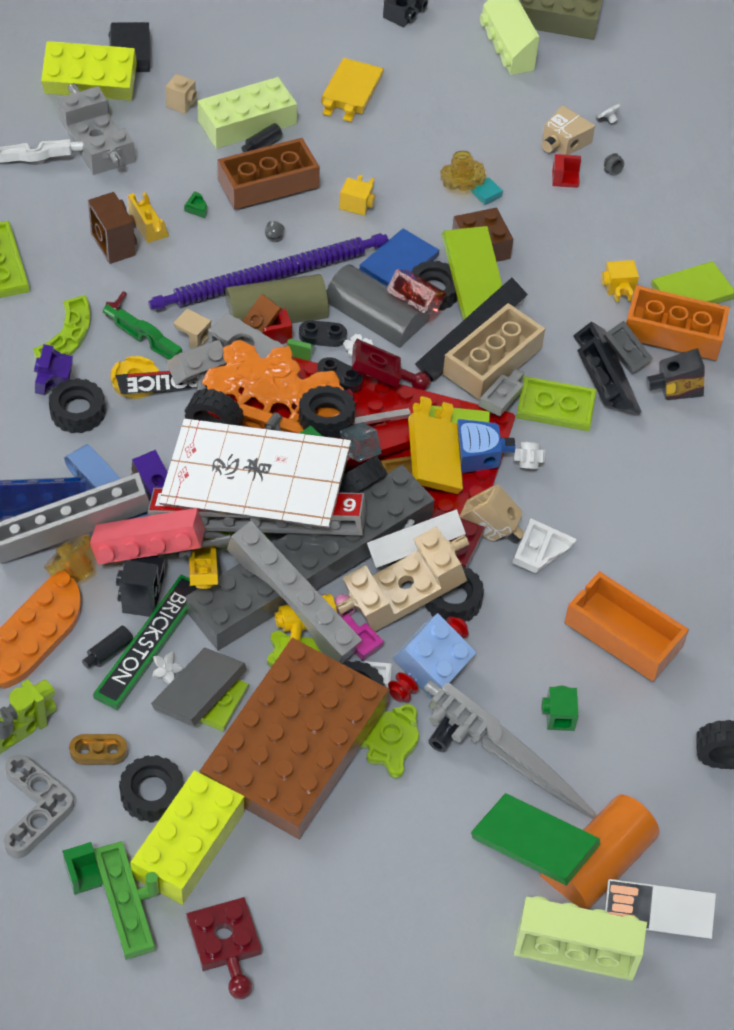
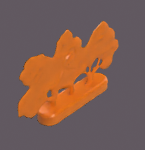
M236 340L231 345H227L222 349L224 353L223 358L227 364L208 369L202 381L203 385H207V389H215L216 391L223 392L225 395H235L239 407L243 410L244 419L241 425L245 427L265 429L266 423L273 415L269 413L272 405L275 403L287 405L291 415L288 419L282 417L279 424L281 431L291 433L303 431V427L297 422L299 420L297 412L299 410L300 398L302 399L304 393H307L311 388L314 389L317 386L326 385L339 387L344 390L339 385L340 380L334 371L317 372L306 379H300L297 376L300 367L297 361L291 358L293 354L290 346L274 348L267 357L261 358L256 352L255 346L242 340ZM240 387L244 388L242 395L238 393ZM251 397H255L265 407L263 410L244 403ZM293 403L297 405L295 410L292 408ZM330 407L315 410L318 412L317 415L322 417H333L340 414L339 410Z

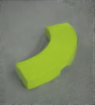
M86 294L63 301L65 310L64 327L59 334H56L44 344L54 346V349L58 352L70 356L81 346L90 327V307ZM43 344L33 348L35 359L40 358Z

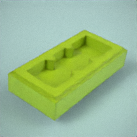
M238 679L199 722L224 732L247 693L249 683Z

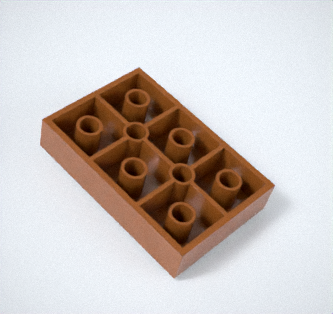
M292 637L199 772L243 795L244 809L300 840L389 704V689Z

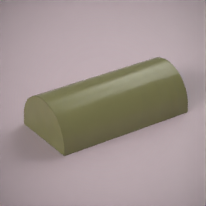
M321 274L225 288V299L229 314L242 321L261 294L268 297L282 309L286 308L291 323L327 319L329 317L327 291Z

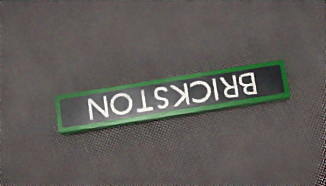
M182 574L178 577L93 693L95 700L118 711L154 661L153 656L159 654L188 614L186 596L198 589L196 585L190 586V578Z

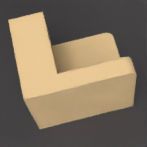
M186 309L174 321V327L189 334V346L193 349L204 345L208 341V330L211 328V320Z

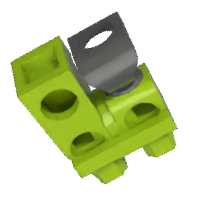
M27 679L21 683V687L11 691L9 707L6 708L4 706L0 709L2 716L0 718V754L31 735L37 727L40 730L47 726L46 717L57 711L56 704L52 699L55 696V690L47 679H43L35 685Z

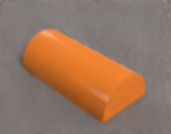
M619 794L615 796L583 829L598 837L601 845L567 886L542 873L540 874V877L579 908L590 910L607 892L608 879L618 880L659 837V826L654 816L643 804L628 795Z

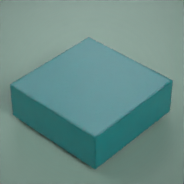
M490 177L471 186V192L484 205L503 195V190Z

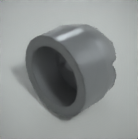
M269 221L265 228L266 237L270 241L280 240L285 227L277 221Z

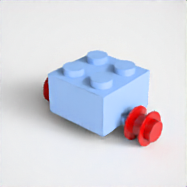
M437 613L426 621L394 655L392 659L406 673L398 672L395 676L396 681L392 680L388 683L389 693L393 699L398 702H409L411 700L410 693L416 694L418 692L417 684L424 690V687L430 680L440 688L443 687L447 682L450 683L477 653L463 639L468 637L469 631L467 624L462 619L448 617L445 621ZM424 690L430 697H432L430 693Z

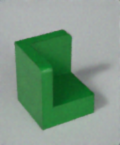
M91 842L62 851L64 865L74 895L102 886Z

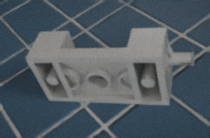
M73 83V86L70 84L68 90L71 94L57 98L59 120L73 142L83 141V150H80L79 153L91 173L95 175L135 163L134 142L125 128L118 130L108 114L107 99L99 86L80 91L75 83Z

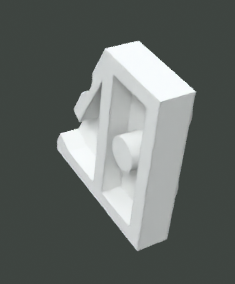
M530 518L512 563L536 574L571 549L576 539Z

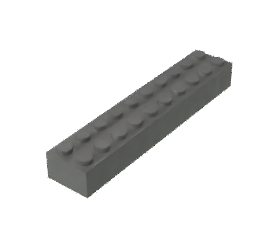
M403 465L356 492L364 493L366 517L363 535L289 533L272 544L317 590L371 556L367 545L368 542L399 531L407 518L419 524L433 517L435 500ZM240 563L218 576V585H212L211 588L207 589L198 588L186 596L188 615L217 651L272 618L274 613L278 612V606L287 604L272 587L255 574L244 569Z

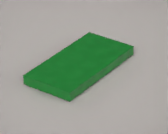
M507 793L498 800L471 831L472 839L565 886L569 884L601 845L598 837Z

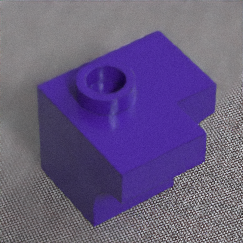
M43 344L41 356L36 359L34 372L37 373L35 393L45 395L48 389L57 387L59 383L70 379L73 356L62 354L55 350L54 346Z

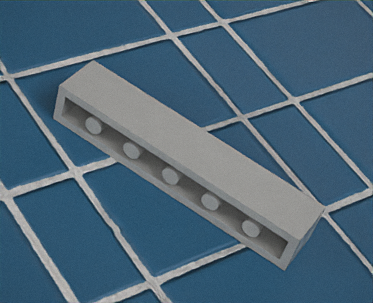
M139 472L1 521L0 563L11 561L94 531L97 524L121 521L147 512L150 500Z

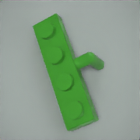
M122 841L95 848L96 863L125 960L154 952L155 946L141 901L158 895L157 874L155 872L147 873L146 887L137 889Z

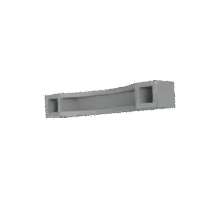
M252 521L230 537L227 547L230 554L244 569L266 582L287 602L303 622L323 654L343 663L357 651L362 639Z

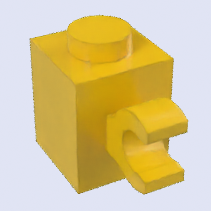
M361 174L357 177V180L347 177L340 191L339 209L365 216L368 209L373 208L376 195L373 194L374 178L371 177L369 182H363V175Z
M635 261L606 262L605 271L601 273V283L603 286H606L608 295H614L616 302L620 301L621 295H626L628 301L632 300L639 280Z

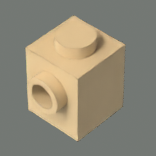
M175 74L165 86L166 107L186 114L196 102V81Z

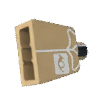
M562 105L544 126L542 148L548 153L555 149L563 155H569L592 143L595 125Z
M498 484L468 499L459 516L462 519L484 526L483 537L489 541L494 542L506 536L513 543H516L524 534V531L518 526L522 510Z

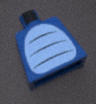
M464 419L457 420L461 473L497 468L500 466L502 453H515V438H500L498 424Z

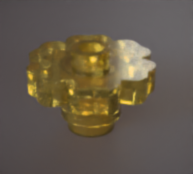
M462 150L453 154L451 165L443 166L440 176L444 187H448L451 190L458 188L461 191L475 189L476 185L484 184L486 170L484 169V164L474 160L470 152Z
M84 533L70 542L63 543L47 561L44 569L50 576L64 570L70 575L71 579L74 578L77 582L84 579L94 570L91 565L92 561L85 554L90 548V536Z

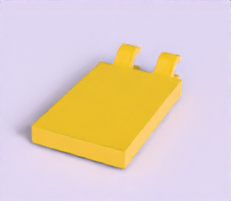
M343 57L322 95L321 103L325 106L322 114L331 117L335 107L341 108L346 112L343 120L348 122L353 121L356 113L363 114L383 77L384 68Z
M421 396L420 404H413V413L408 417L412 475L422 486L458 494L463 490L457 423L451 422L453 405L443 402L442 410L436 408L435 418L430 417L429 412L432 401L430 398Z

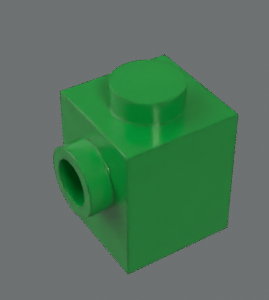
M563 685L549 687L547 697H542L541 705L542 714H546L547 730L575 731L579 717L577 688Z

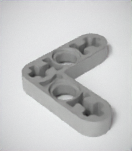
M15 755L9 758L5 764L7 779L37 804L4 837L7 854L13 858H23L71 814L74 804L72 794L26 756ZM17 767L20 769L24 767V772L28 776V778L25 779V775L20 771H16L14 773L13 768ZM37 781H44L47 784L46 789L41 792L33 791L31 786ZM65 800V806L59 804L55 807V801L62 802ZM41 817L47 820V824L43 828L35 829L31 826V822L35 818ZM23 839V846L15 845L13 847L12 841L16 840L19 842Z

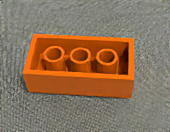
M636 285L626 324L641 343L683 353L698 348L701 357L717 361L730 307Z

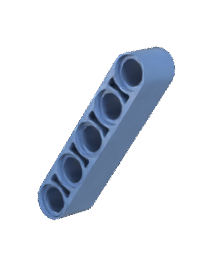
M89 444L64 457L69 471L87 491L121 479ZM148 511L128 519L149 516Z

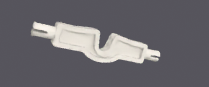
M70 139L42 141L36 149H30L28 143L0 147V163L20 160L34 162L49 157L71 155L72 151L83 150V141L71 142Z

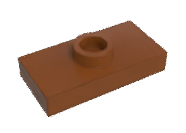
M261 294L243 319V323L261 331L263 334V328L272 325L282 311V308Z

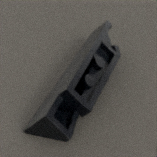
M591 321L573 336L581 346L577 351L604 405L610 409L640 414L642 411L619 358L603 337L607 331Z

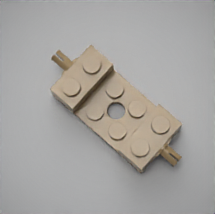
M436 526L413 539L418 551L372 575L365 565L343 577V581L349 591L350 598L336 604L340 614L342 615L356 607L361 612L366 623L376 632L465 583L467 579L462 565L456 556V551L469 545L467 538L463 534L461 537L450 542L443 537ZM406 581L414 582L412 587L408 589L401 588V585Z

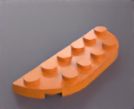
M60 566L0 627V687L3 689L14 686L27 678L70 634L77 624L81 612L80 592L74 578L63 567Z

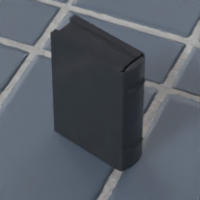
M112 22L108 34L109 46L135 48L137 59L136 72H150L149 22Z

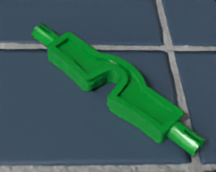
M109 304L103 308V313L114 319L116 326L127 332L137 341H142L147 337L151 350L170 360L175 355L182 353L180 346L163 336L152 324L137 319L123 309L118 311Z

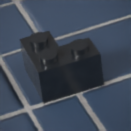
M148 556L131 559V561L125 560L123 570H118L116 577V586H119L117 600L122 604V613L150 617L158 605L165 578L164 558Z

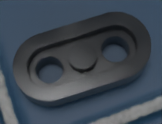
M308 320L299 326V339L312 345L339 347L347 340V329L340 323Z
M326 357L318 362L317 372L334 371L340 380L339 385L344 390L350 389L354 393L359 391L363 385V375L358 374L351 368L352 366L333 357Z

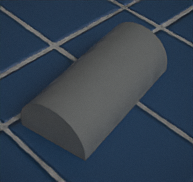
M351 264L345 265L334 275L326 290L329 305L399 348L429 321V312Z

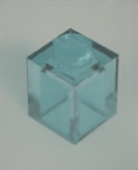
M359 423L340 431L341 439L351 440L347 456L361 462L382 454L376 429L364 423Z

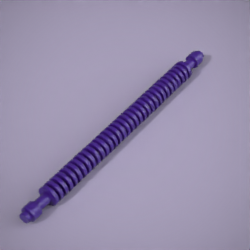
M379 233L372 235L370 239L366 240L356 237L355 239L352 238L344 242L317 248L316 250L313 249L305 253L302 252L294 256H288V258L285 257L277 261L263 263L260 266L249 267L248 269H243V271L238 270L231 274L228 273L220 277H214V279L210 278L202 282L199 281L197 284L192 283L191 286L189 284L185 285V287L174 288V294L164 297L162 295L152 297V300L148 301L150 310L155 309V311L165 309L167 305L174 303L181 307L183 304L188 305L189 303H195V301L199 302L206 300V298H212V296L223 295L226 287L273 281L275 278L280 279L281 277L301 273L309 269L312 270L320 266L347 260L348 258L364 255L365 249L372 247L375 249L380 248L389 241L388 236Z

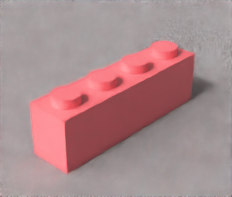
M198 508L97 524L90 545L98 565L201 548L205 527Z

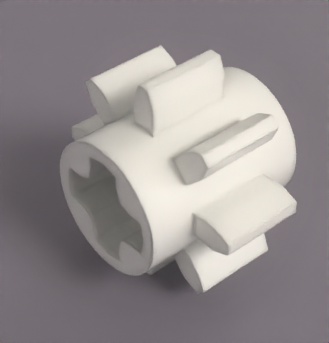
M521 442V448H515L514 461H520V468L538 469L539 462H545V450L540 449V443Z

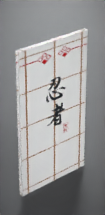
M184 419L161 497L159 498V504L184 509L198 508L199 511L329 529L349 451L352 446L351 440Z

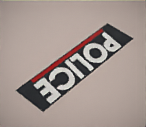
M170 371L116 375L121 394L197 388L198 381L195 378L176 385Z

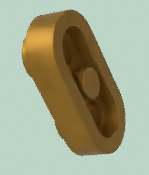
M80 734L71 740L69 751L71 759L78 764H118L127 756V743L118 734ZM82 750L89 751L87 754L80 753ZM111 750H117V751H118L117 753H114V754L108 753V752L111 751Z

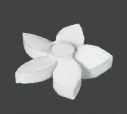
M173 651L169 652L164 659L160 656H153L155 664L159 667L153 671V677H162L167 684L174 680V673H178L183 669L179 664H172L174 658Z

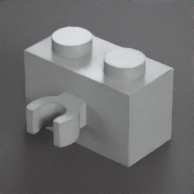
M220 340L179 353L166 362L175 384L178 385L197 378V389L202 390L206 388L202 381L208 369L227 364L223 358L224 353Z

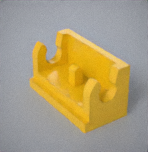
M143 192V199L140 202H137L134 193L129 194V214L133 215L136 226L145 241L150 243L169 237L166 224L163 219H159L151 206L148 194Z

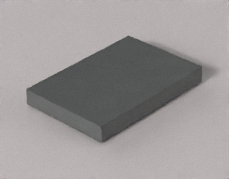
M204 647L151 704L154 710L195 726L247 670L244 662Z

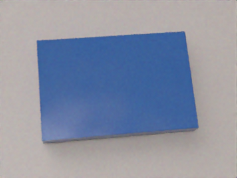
M402 228L388 242L359 265V270L398 292L408 283L409 273L413 270V267L421 262L433 261L439 256L440 250Z

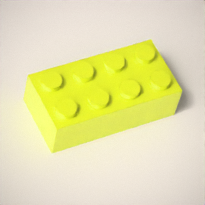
M47 41L41 78L44 93L70 95L68 86L70 84L73 86V83H75L80 91L99 86L106 99L132 101L137 65L135 48Z
M194 770L131 860L133 878L146 885L147 873L155 872L158 876L159 893L183 905L243 816L244 796Z

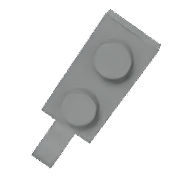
M515 369L509 377L502 374L483 394L478 406L490 411V413L501 416L522 392L524 384L520 380L525 373Z

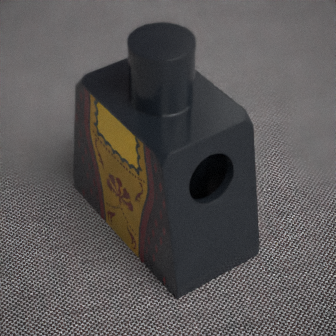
M693 349L662 359L659 362V374L646 377L649 391L662 389L666 400L704 396L705 366L699 349Z

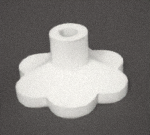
M620 103L603 111L596 118L607 117L610 124L618 120L615 111L621 106Z

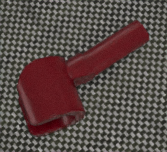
M122 291L115 302H106V305L109 304L119 311L127 293Z

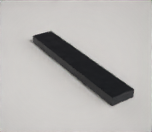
M511 277L420 358L415 365L421 372L426 373L432 382L443 372L445 354L506 304L509 303L515 307L528 294Z

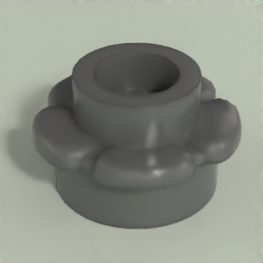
M612 153L604 160V171L607 174H619L624 167V160L617 153Z

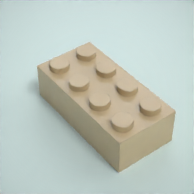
M508 303L445 354L443 375L480 400L483 394L502 374L507 377L510 376L515 369H518L542 348L546 328Z

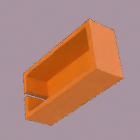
M600 571L588 582L585 590L582 589L568 604L564 621L565 624L652 682L657 679L683 648L689 631L687 627Z

